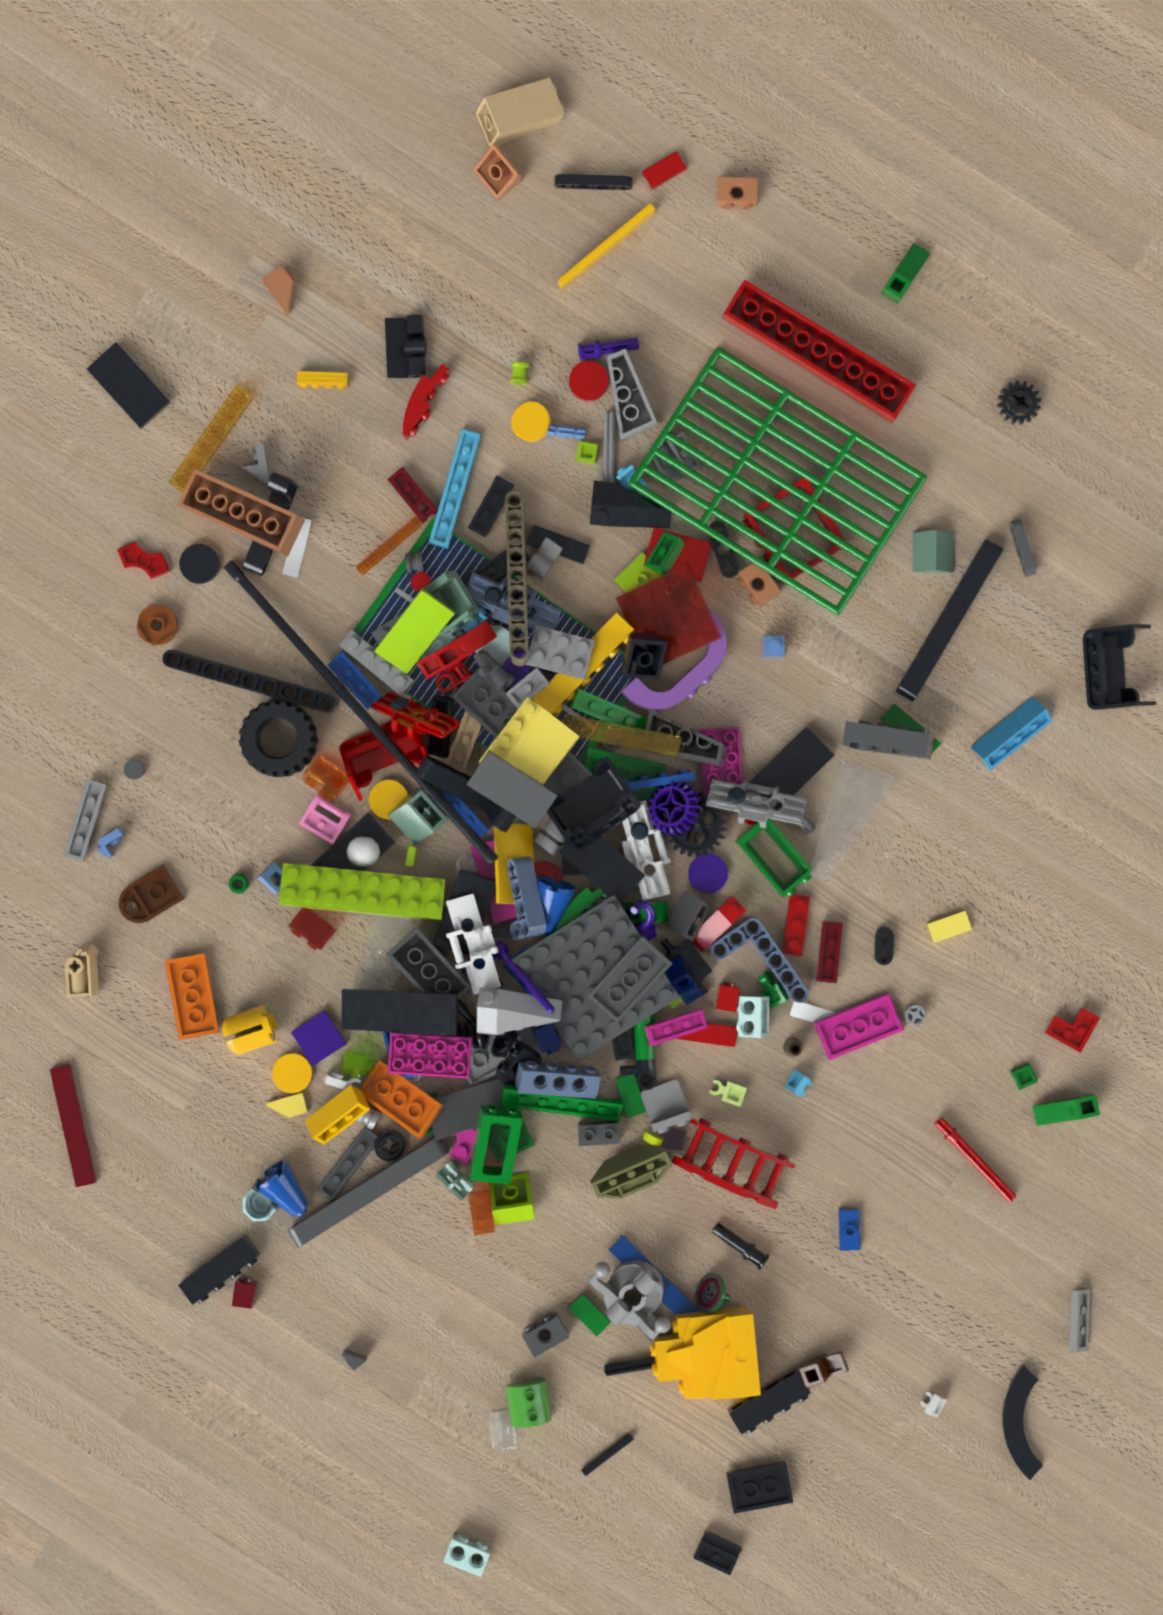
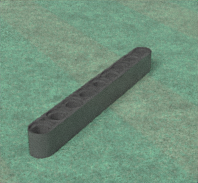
M435 1137L289 1228L287 1230L297 1248L441 1159L450 1151L442 1139L435 1140Z

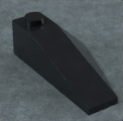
M594 480L590 525L670 528L671 512L653 500L633 490L626 489L615 482Z

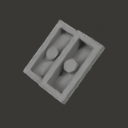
M684 432L676 435L690 444ZM666 440L660 449L691 469L697 471L702 468L696 457L672 442ZM657 456L651 462L654 469L673 481L687 476Z

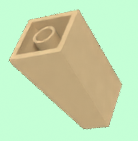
M550 77L486 96L476 111L489 147L494 143L501 146L559 123L565 115L564 105L559 101L557 88L554 83L552 84Z

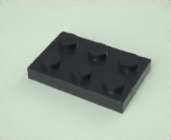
M786 1461L726 1472L734 1514L794 1503Z

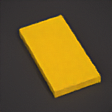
M512 824L507 832H503L494 826L495 853L499 857L495 861L496 903L514 904L507 871L508 860L529 856L534 865L533 827L526 824Z

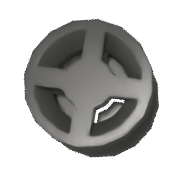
M421 551L412 555L405 553L407 573H412L415 570L423 572Z

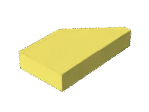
M303 1092L266 1103L268 1107L288 1118L308 1112Z

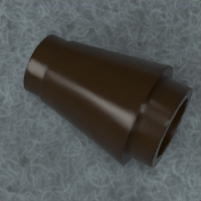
M789 1038L785 1041L783 1050L789 1057H798L803 1052V1043L798 1038ZM797 1045L798 1051L792 1052V1046Z

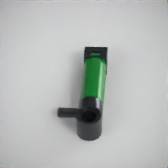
M654 1014L634 1026L636 1065L620 1066V1074L636 1073L637 1084L643 1090L652 1089L657 1081L655 1045L650 1046L644 1028L654 1024ZM642 1075H651V1083L643 1084L641 1082Z

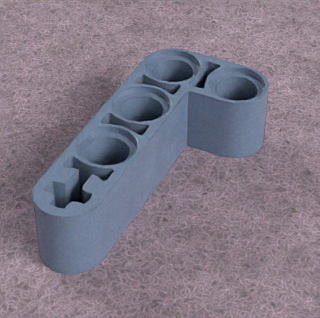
M529 856L509 859L507 871L518 918L517 921L511 923V935L513 939L519 940L544 934L546 931V921L533 861Z

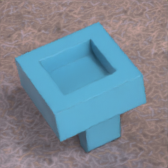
M794 1069L784 1086L798 1096H805L806 1092L803 1090L806 1085L811 1086L812 1082L808 1077Z

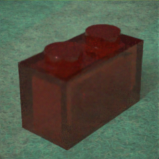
M302 908L289 924L292 927L290 931L299 938L301 936L308 940L307 944L314 950H317V948L322 950L337 931L308 908Z

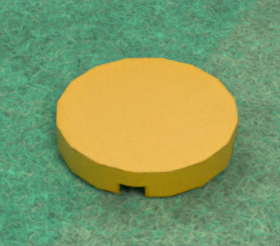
M530 401L521 404L516 408L511 419V426L515 435L527 442H535L542 439L548 433L549 426L551 425L550 413L538 402Z
M380 781L370 791V808L378 817L391 820L388 814L408 796V792L397 781Z
M289 1053L280 1057L272 1070V1077L276 1086L283 1092L290 1094L299 1093L304 1090L311 1082L313 1075L312 1066L308 1059L296 1053Z

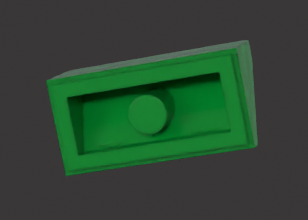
M664 531L646 561L645 566L666 577L685 543L680 537Z

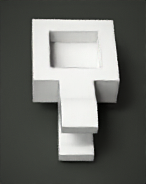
M336 1072L326 1073L323 1080L325 1084L341 1089L347 1088L353 1082L361 1083V1080L357 1077L345 1080L342 1074Z

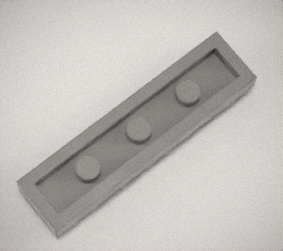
M351 630L339 644L341 648L400 696L414 682L403 671L375 653V648Z
M87 779L64 853L65 857L85 862L108 786L107 784Z

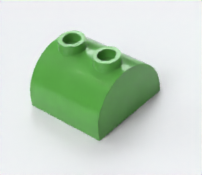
M545 1378L506 1385L511 1426L518 1428L533 1427L551 1421Z

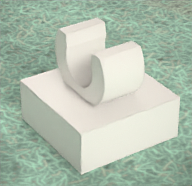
M926 1392V1395L930 1397V1402L927 1404L921 1401L920 1404L926 1408L925 1412L927 1414L938 1417L947 1399L941 1395Z

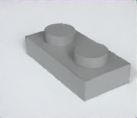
M536 668L511 688L506 695L519 709L527 697L532 699L550 683L540 670Z

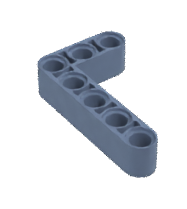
M746 919L711 944V955L717 959H723L751 940L789 997L797 1003H802L807 999V988L758 919ZM755 921L758 924V929L751 933L748 931L747 925L749 922ZM733 933L741 935V941L738 944L731 942V935ZM761 938L769 940V946L766 949L759 947V940ZM718 944H722L725 947V952L722 955L714 953V947ZM774 954H778L781 958V962L776 966L770 962V958ZM785 971L792 973V979L789 982L782 980V974ZM796 988H802L804 991L803 996L799 999L793 996Z

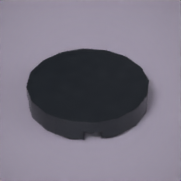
M194 544L187 547L181 554L179 566L182 575L188 581L195 584H204L216 577L220 568V562L217 553L212 548L204 544Z

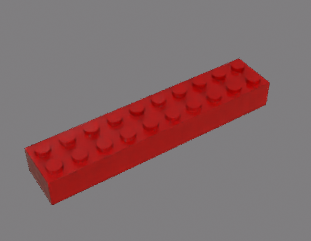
M745 279L723 313L722 319L891 423L894 422L916 387V384Z

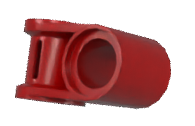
M464 659L451 666L437 678L436 685L441 693H450L458 686L464 684L474 674L464 664ZM442 679H449L451 686L443 689L440 687V681Z

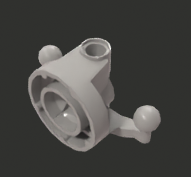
M627 1261L615 1268L608 1283H605L599 1278H605L610 1274V1266L606 1262L596 1264L595 1273L588 1279V1282L604 1294L607 1308L606 1315L614 1324L638 1325L652 1340L660 1332L665 1333L669 1331L671 1322L667 1317H659L655 1321L654 1329L647 1321V1316L657 1310L664 1295V1282L655 1267L644 1261ZM635 1285L637 1290L643 1295L641 1300L636 1301L628 1298L625 1292L633 1289Z

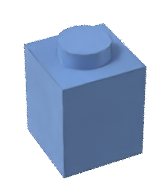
M764 636L762 638L763 658H783L785 656L784 636Z

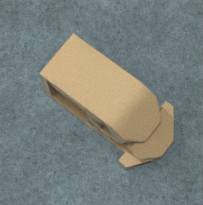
M84 943L67 959L65 963L67 997L99 995L97 954L99 952L94 944Z

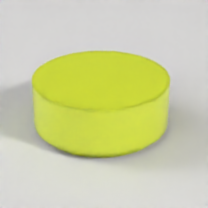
M645 1130L642 1136L646 1142L657 1147L664 1140L661 1136L649 1130Z

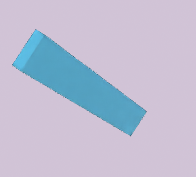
M463 428L461 430L429 544L446 549L449 548L481 438L480 433Z

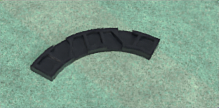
M1022 1364L1011 1380L1004 1399L1002 1427L1010 1455L1021 1472L1031 1480L1043 1467V1464L1035 1457L1028 1445L1024 1432L1023 1415L1029 1393L1039 1379Z

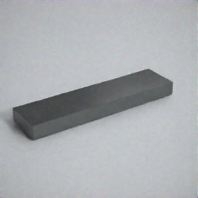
M365 1125L316 1190L332 1202L372 1151L374 1140H376L378 1134Z

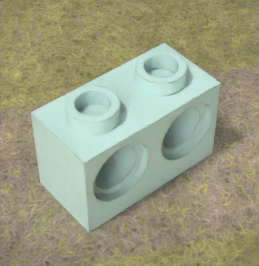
M739 996L737 1004L739 1020L736 1026L738 1037H769V996ZM751 1001H752L753 1004H754V1010H753V1011L750 1009V1003H751ZM751 1022L754 1024L753 1031H751L750 1029Z
M453 1534L443 1562L481 1577L491 1549L483 1542L477 1541L475 1543L470 1541L465 1535L458 1534L457 1536ZM461 1546L464 1552L457 1554L453 1551V1548ZM478 1553L482 1555L483 1559L475 1561L472 1555Z

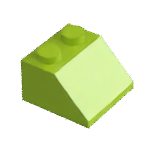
M528 1173L512 1175L510 1184L489 1182L491 1208L495 1225L535 1219Z

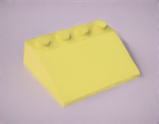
M527 697L479 760V763H481L490 750L544 785L578 740L579 736Z

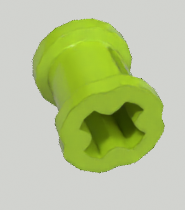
M512 362L513 374L510 383L527 385L526 374L529 364L525 362Z

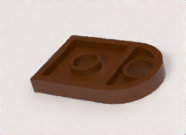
M162 865L122 891L119 898V909L127 920L134 923H144L152 920L185 898L166 867ZM130 902L136 905V911L133 914H129L126 911V905Z

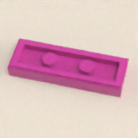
M700 1008L645 1026L644 1028L650 1046H654L706 1029L708 1026L703 1009Z

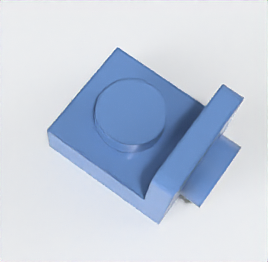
M117 828L97 840L100 844L97 847L103 856L106 855L108 858L114 856L109 844L115 846L122 841L121 837L125 835L122 828Z

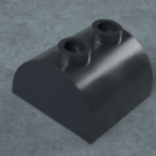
M629 633L620 675L626 678L659 680L668 641L649 633Z

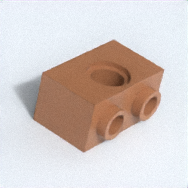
M717 178L716 206H721L722 209H732L733 206H738L744 210L756 207L758 200V178ZM734 190H739L742 193V196L739 198H735L732 195V192Z
M753 563L737 574L739 577L737 579L738 583L743 589L747 588L750 592L749 598L755 606L758 604L759 607H762L781 593V590L769 573ZM755 579L761 580L763 588L755 589L752 586V581Z

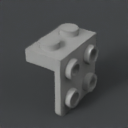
M674 1079L641 1092V1098L653 1132L658 1131V1134L669 1131L670 1126L677 1124V1127L688 1124V1120L692 1119L678 1080Z

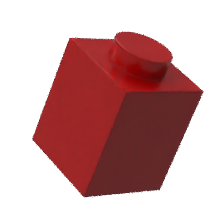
M724 981V985L719 984L715 1009L736 1012L740 991L739 987H735L736 983Z

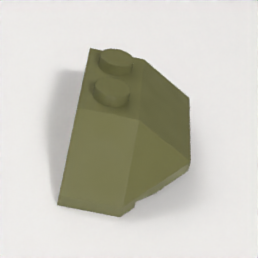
M640 1145L605 1160L590 1182L598 1198L621 1199L658 1183L667 1170L672 1167V1164L665 1149Z

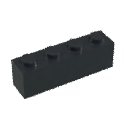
M245 1234L183 1280L178 1286L192 1305L196 1302L201 1304L209 1298L208 1293L213 1289L217 1292L225 1286L224 1281L228 1278L233 1280L242 1273L240 1269L244 1266L249 1268L258 1261L257 1257L260 1253Z
M796 1368L761 1389V1395L744 1399L729 1408L728 1412L741 1435L744 1433L749 1434L756 1430V1426L760 1423L766 1424L774 1419L775 1414L788 1411L795 1402L801 1403L805 1401L811 1392L809 1388H806L804 1380Z

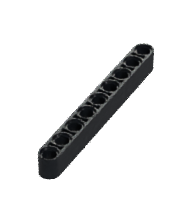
M988 539L984 540L895 692L912 702L916 699L1001 555L1002 547Z
M167 650L162 657L165 666L174 670L285 700L325 713H331L337 708V700L327 693L176 650ZM176 654L177 662L170 665L168 662L169 656ZM190 660H196L197 667L194 670L188 669V662ZM215 665L216 673L209 676L207 668ZM229 671H234L236 674L233 681L226 679V674ZM249 676L255 678V683L251 687H247L245 683L246 678ZM267 682L274 683V690L272 692L265 691V684ZM288 687H292L294 690V694L290 698L284 696V690ZM306 693L313 694L311 703L303 701V696ZM326 698H331L333 702L332 707L329 709H324L322 705L323 700Z

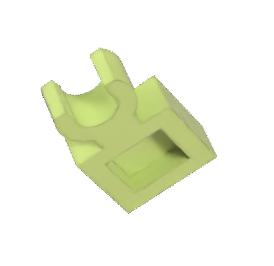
M713 1080V1083L719 1085V1090L716 1092L710 1090V1094L716 1096L722 1094L721 1101L738 1107L742 1106L748 1088L729 1081L725 1087L721 1081Z

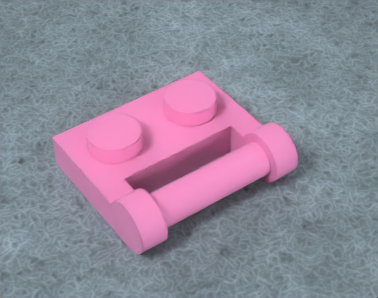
M317 793L299 824L329 843L334 844L351 818L352 813L343 811L323 799V796ZM318 805L341 818L339 824L316 811V807Z

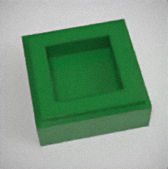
M1029 1063L1010 1071L1018 1090L1038 1082Z

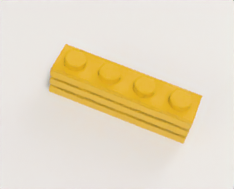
M297 371V385L300 388H308V386H313L315 389L325 387V389H333V387H338V389L348 388V373Z

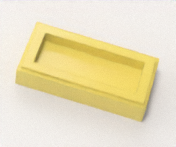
M966 911L927 923L933 943L972 930Z

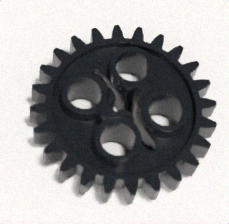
M698 792L696 796L701 800L697 805L703 808L700 817L694 818L699 825L698 828H694V825L691 823V830H686L683 835L677 833V835H672L671 833L664 835V837H671L668 844L675 843L674 850L681 848L680 854H685L687 851L688 857H692L694 852L696 857H700L701 851L704 855H708V849L714 852L715 848L713 845L720 846L721 843L718 839H725V836L721 833L728 830L723 827V824L727 823L728 820H722L726 812H720V808L706 806L708 794L703 798L702 792ZM682 794V803L686 804V800ZM707 814H710L712 817V822L709 825L704 822V817ZM699 832L704 835L702 843H698L696 840V835ZM691 833L690 841H688L687 837Z

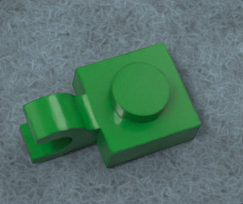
M769 970L758 977L760 983L765 988L761 991V994L769 996L770 1009L789 999L781 983L777 982L774 984L773 975Z

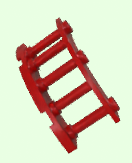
M700 1118L699 1121L690 1119L689 1122L698 1126V1129L686 1155H683V1157L674 1155L671 1163L690 1173L694 1172L702 1176V1179L739 1196L749 1197L756 1200L759 1204L776 1209L779 1202L772 1199L773 1195L771 1193L784 1165L794 1169L795 1165L788 1161L789 1157L780 1153L776 1156L751 1146V1141L740 1137L738 1140L711 1127V1122ZM705 1131L716 1135L717 1138L705 1165L699 1166L694 1163L693 1158ZM724 1140L738 1145V1148L726 1175L723 1174V1177L713 1173L714 1169L712 1167ZM745 1150H749L758 1154L759 1157L747 1183H744L742 1186L735 1183L733 1177ZM766 1159L775 1161L776 1165L765 1189L761 1193L757 1192L754 1187Z

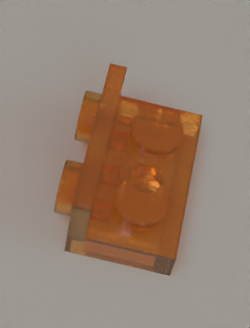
M319 754L305 770L302 780H304L308 787L315 788L323 798L335 802L340 792L349 783L347 774Z

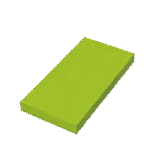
M422 588L381 640L374 652L405 674H408L455 614V611Z

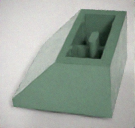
M419 788L411 792L388 814L391 820L414 845L434 833L448 820Z

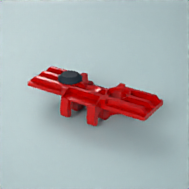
M390 691L370 706L371 709L392 717L391 729L393 732H400L399 725L404 728L407 727L408 738L411 740L416 739V731L421 735H425L428 732L437 737L444 738L461 725V721L438 712L437 708L427 709L418 702L414 703L413 698L407 699Z

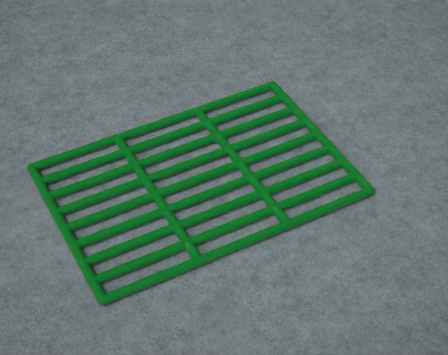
M717 347L631 477L629 486L833 614L840 615L927 480V476L732 354ZM719 357L781 394L776 403L773 404L715 368L714 365ZM710 373L768 409L770 412L765 420L760 419L704 384L703 382ZM700 390L758 426L759 429L754 437L692 400L697 391ZM789 399L849 437L845 444L841 446L781 408ZM687 406L748 443L743 454L682 417ZM775 417H781L837 452L838 454L834 461L831 463L773 427L771 424ZM676 423L738 460L734 468L730 470L671 433ZM766 432L827 469L823 478L816 477L760 442ZM667 439L725 475L727 478L723 485L720 487L662 451L660 448ZM855 441L915 477L917 480L913 487H907L852 453L850 449ZM755 448L817 486L812 495L806 494L750 459ZM657 456L715 492L716 495L712 502L708 503L649 466L654 457ZM844 458H847L905 494L906 497L902 504H897L839 468ZM744 465L804 501L806 504L799 513L740 476L739 473ZM644 472L706 510L700 520L639 483ZM834 474L895 511L896 513L891 521H887L829 485L828 483ZM733 482H736L794 518L795 521L790 529L728 492ZM823 491L885 528L881 537L877 538L819 502L818 499ZM722 499H726L785 536L780 545L777 546L718 509L717 507ZM812 508L817 509L875 545L870 554H865L807 518ZM711 516H716L772 551L774 554L767 563L706 525ZM801 525L807 526L863 561L864 563L859 571L853 570L797 535L796 533ZM790 542H795L851 577L853 580L849 587L846 589L785 551ZM783 558L841 594L842 598L838 604L834 605L775 568L779 559Z

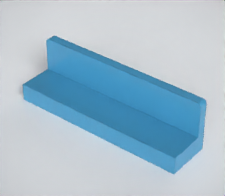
M1031 697L975 742L971 748L981 757L985 766L991 771L1053 720L1047 709L1034 697Z

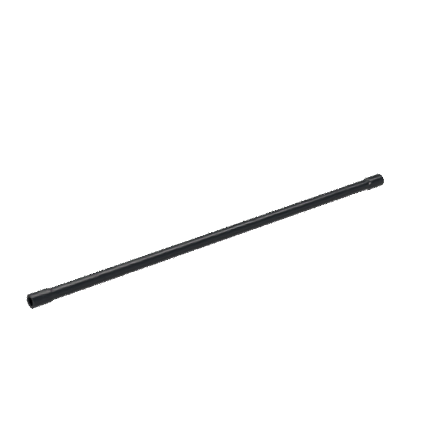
M233 560L229 561L224 566L226 572L257 603L473 844L486 862L492 865L499 858L498 855L488 844L484 843L432 784L415 774L417 767L248 580Z

